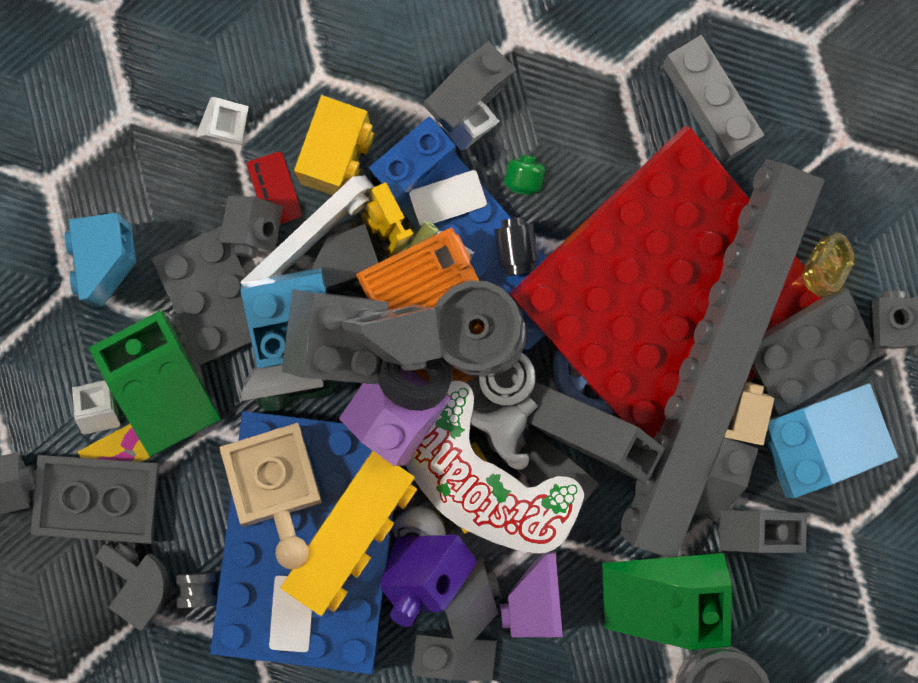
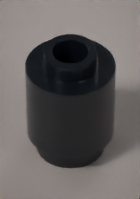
M524 217L501 220L502 228L494 230L499 267H504L505 277L531 273L536 269L535 262H539L534 224H525Z

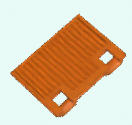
M452 227L356 274L367 298L389 302L388 310L413 304L435 308L439 298L451 287L466 281H479L471 265V258L459 234L456 235ZM447 246L455 264L443 269L434 252ZM477 324L473 328L476 335L484 331L485 324L483 327ZM451 365L452 381L466 383L476 378L456 370ZM413 370L430 382L429 375L425 370Z

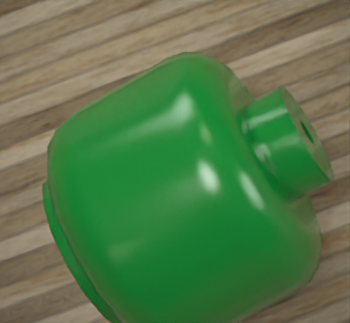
M521 154L520 159H511L508 162L504 184L510 191L523 195H533L541 191L545 168L542 164L535 163L536 157Z

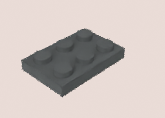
M222 226L151 258L200 366H204L252 344L240 291L242 286L240 282L247 275L238 255L233 253L234 247L219 242Z
M841 286L765 331L751 368L759 384L764 386L763 393L774 398L773 413L780 416L877 358L879 355L849 289Z
M38 455L31 535L152 544L154 540L160 464Z

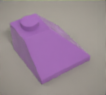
M400 369L402 378L410 384L423 386L429 383L413 370ZM363 383L339 419L364 445L392 465L403 466L413 456L451 400V397L446 394V397L434 408L423 411L408 410L389 400L382 392L379 384Z
M553 551L541 553L508 592V603L500 604L502 628H510L511 637H563L556 553Z

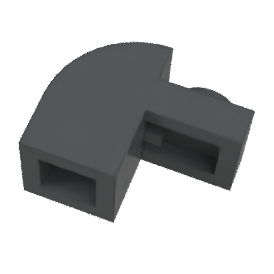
M119 542L116 546L113 543L104 544L95 558L127 580L108 608L138 630L148 629L163 608L169 593V577L164 564L154 553L147 554L141 563L137 562L136 559L139 555L122 542Z

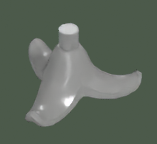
M528 396L516 406H507L494 412L484 413L473 410L470 425L485 432L486 441L490 449L498 453L502 457L503 462L508 463L509 466L516 470L524 469L528 465L529 457L527 454H517L516 447L525 429L527 417L538 406Z

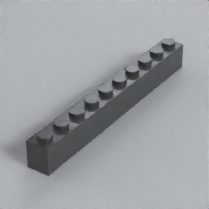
M765 159L763 166L756 172L753 180V193L748 205L742 209L739 215V229L734 242L728 246L724 254L722 273L718 282L710 290L708 309L704 319L696 326L694 345L689 358H686L680 367V381L675 394L666 403L665 419L661 430L653 438L665 449L647 484L636 481L635 497L631 507L625 511L621 520L622 530L620 535L634 547L666 557L678 556L825 179L769 159Z

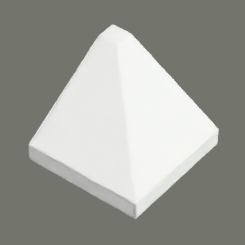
M211 97L198 128L197 137L241 145L249 106Z

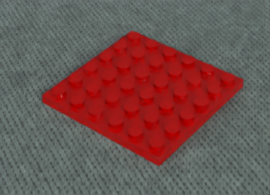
M684 126L532 271L509 296L619 419L638 427L651 438H654L660 432L664 422L666 403L675 394L680 381V367L683 361L689 358L694 345L696 326L704 319L708 309L710 290L718 282L722 273L724 254L728 246L734 242L739 229V215L742 209L748 205L750 199L691 127ZM796 256L766 331L827 295ZM752 368L746 382H750L755 377Z

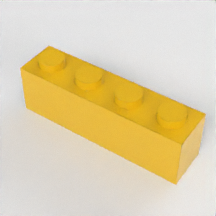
M372 451L309 544V556L306 563L298 569H292L280 589L320 616L327 609L335 612L348 593L342 586L350 574L358 578L371 559L365 552L373 540L381 544L394 525V522L388 519L397 505L404 509L417 491V488L411 485L416 477L400 466L392 465Z

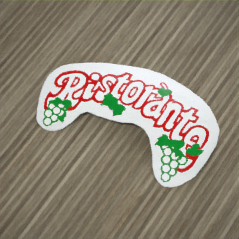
M452 381L447 392L451 400L406 464L408 471L416 477L414 480L434 506L459 527L491 542L515 550L547 553L556 549L569 535L584 499V492L580 484L570 477L557 476L542 482L536 487L527 488L504 470L480 459L472 450L469 440L470 420L474 407L472 389L462 381Z

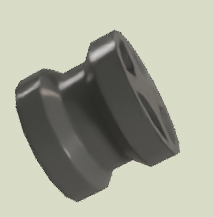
M216 573L176 575V584L180 586V596L176 599L177 608L216 606L217 597L213 594L212 586L216 582Z

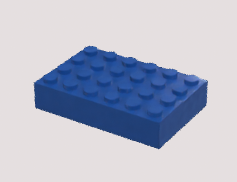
M242 411L238 441L295 423H299L322 503L291 512L290 515L296 536L303 539L307 546H309L373 450L364 445L343 423ZM231 492L210 654L372 674L375 666L384 595L380 582L388 563L392 528L381 544L373 540L365 552L371 559L359 577L356 578L350 574L342 586L348 593L337 610L332 612L327 609L322 616L312 611L308 651L272 650L269 647L274 581L276 576H288L292 569L284 568L276 559L275 552L280 538L274 518L242 527ZM394 511L391 513V515H390L389 518H388V519L391 520L392 522H393Z

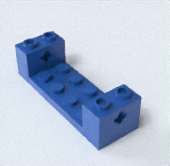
M430 116L369 167L371 179L377 186L385 182L387 183L403 216L417 232H419L421 226L419 225L409 195L410 191L470 171L457 157L456 145ZM481 184L487 202L485 207L433 224L438 228V231H445L452 227L456 235L459 234L464 246L475 252L470 262L479 281H488L503 288L510 294L529 274L505 277L504 267H499L494 230L502 228L501 220L511 219V217ZM538 248L539 262H535L536 268L546 259ZM522 311L527 324V341L522 352L525 355L546 336Z

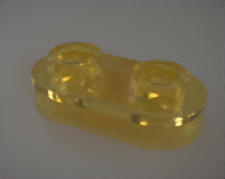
M836 232L821 238L805 264L803 273L804 283L810 291L819 297H825L838 292L854 265L853 248L843 234Z

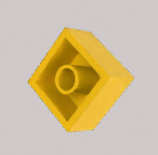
M321 95L294 169L301 185L334 195L352 177L361 175V169H358L361 153L368 155L375 135L372 132L373 125L370 124L366 110Z

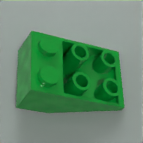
M161 310L88 348L107 386L150 457L221 421L171 320Z
M724 553L602 563L605 629L688 650L731 647L732 583Z

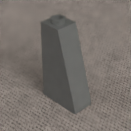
M535 382L529 397L538 407L527 417L526 424L647 484L665 449L662 445L628 422Z

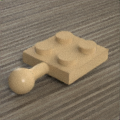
M299 423L219 447L240 525L246 527L274 518L280 538L275 552L277 561L287 569L302 567L308 559L309 549L306 542L296 536L290 513L320 504L322 500Z

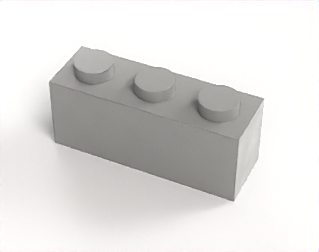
M702 35L667 55L662 65L723 164L755 146L763 138L762 130Z

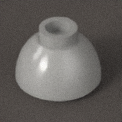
M523 353L519 360L506 372L490 378L479 377L480 387L484 395L492 402L504 406L516 405L524 401L531 394L536 380L534 367L529 358Z
M424 500L420 502L419 506L410 507L399 514L394 521L392 531L397 539V537L446 535V528L440 516L441 512L431 501Z

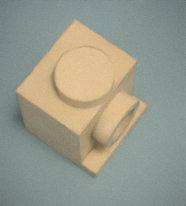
M745 382L725 433V438L764 445L774 403L773 397L763 393L764 386Z

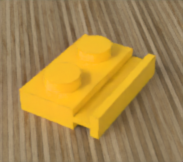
M385 182L371 189L368 195L370 201L363 208L365 212L361 213L370 234L376 233L381 242L384 240L388 242L389 248L386 253L388 257H391L402 251L413 233L411 229L405 231L401 223L405 217Z

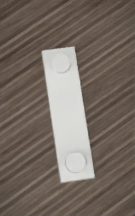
M366 175L352 177L240 283L282 275L348 213L352 216L363 209L370 201L367 195L375 186Z

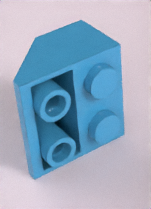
M118 213L69 219L70 231H65L64 234L67 253L74 257L75 271H70L73 295H78L80 301L94 308L105 305L136 264L132 225Z
M321 267L242 283L240 291L257 369L283 364L292 289L327 293Z

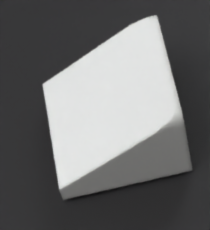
M485 104L451 133L441 124L440 126L460 150H465L496 126L499 120Z
M105 380L72 387L74 417L82 434H90L120 426L117 402Z

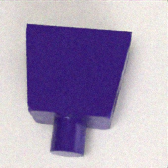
M458 535L397 537L380 582L381 590L394 605L390 612V617L394 622L401 626L409 627L412 626L419 612H442L448 607L477 563Z

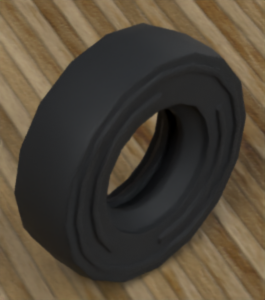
M442 355L441 358L426 361L427 366L422 369L428 373L430 382L423 386H416L402 378L400 374L401 365L386 362L382 359L379 366L378 384L384 395L394 404L408 410L423 411L434 408L446 397L452 382L451 365Z

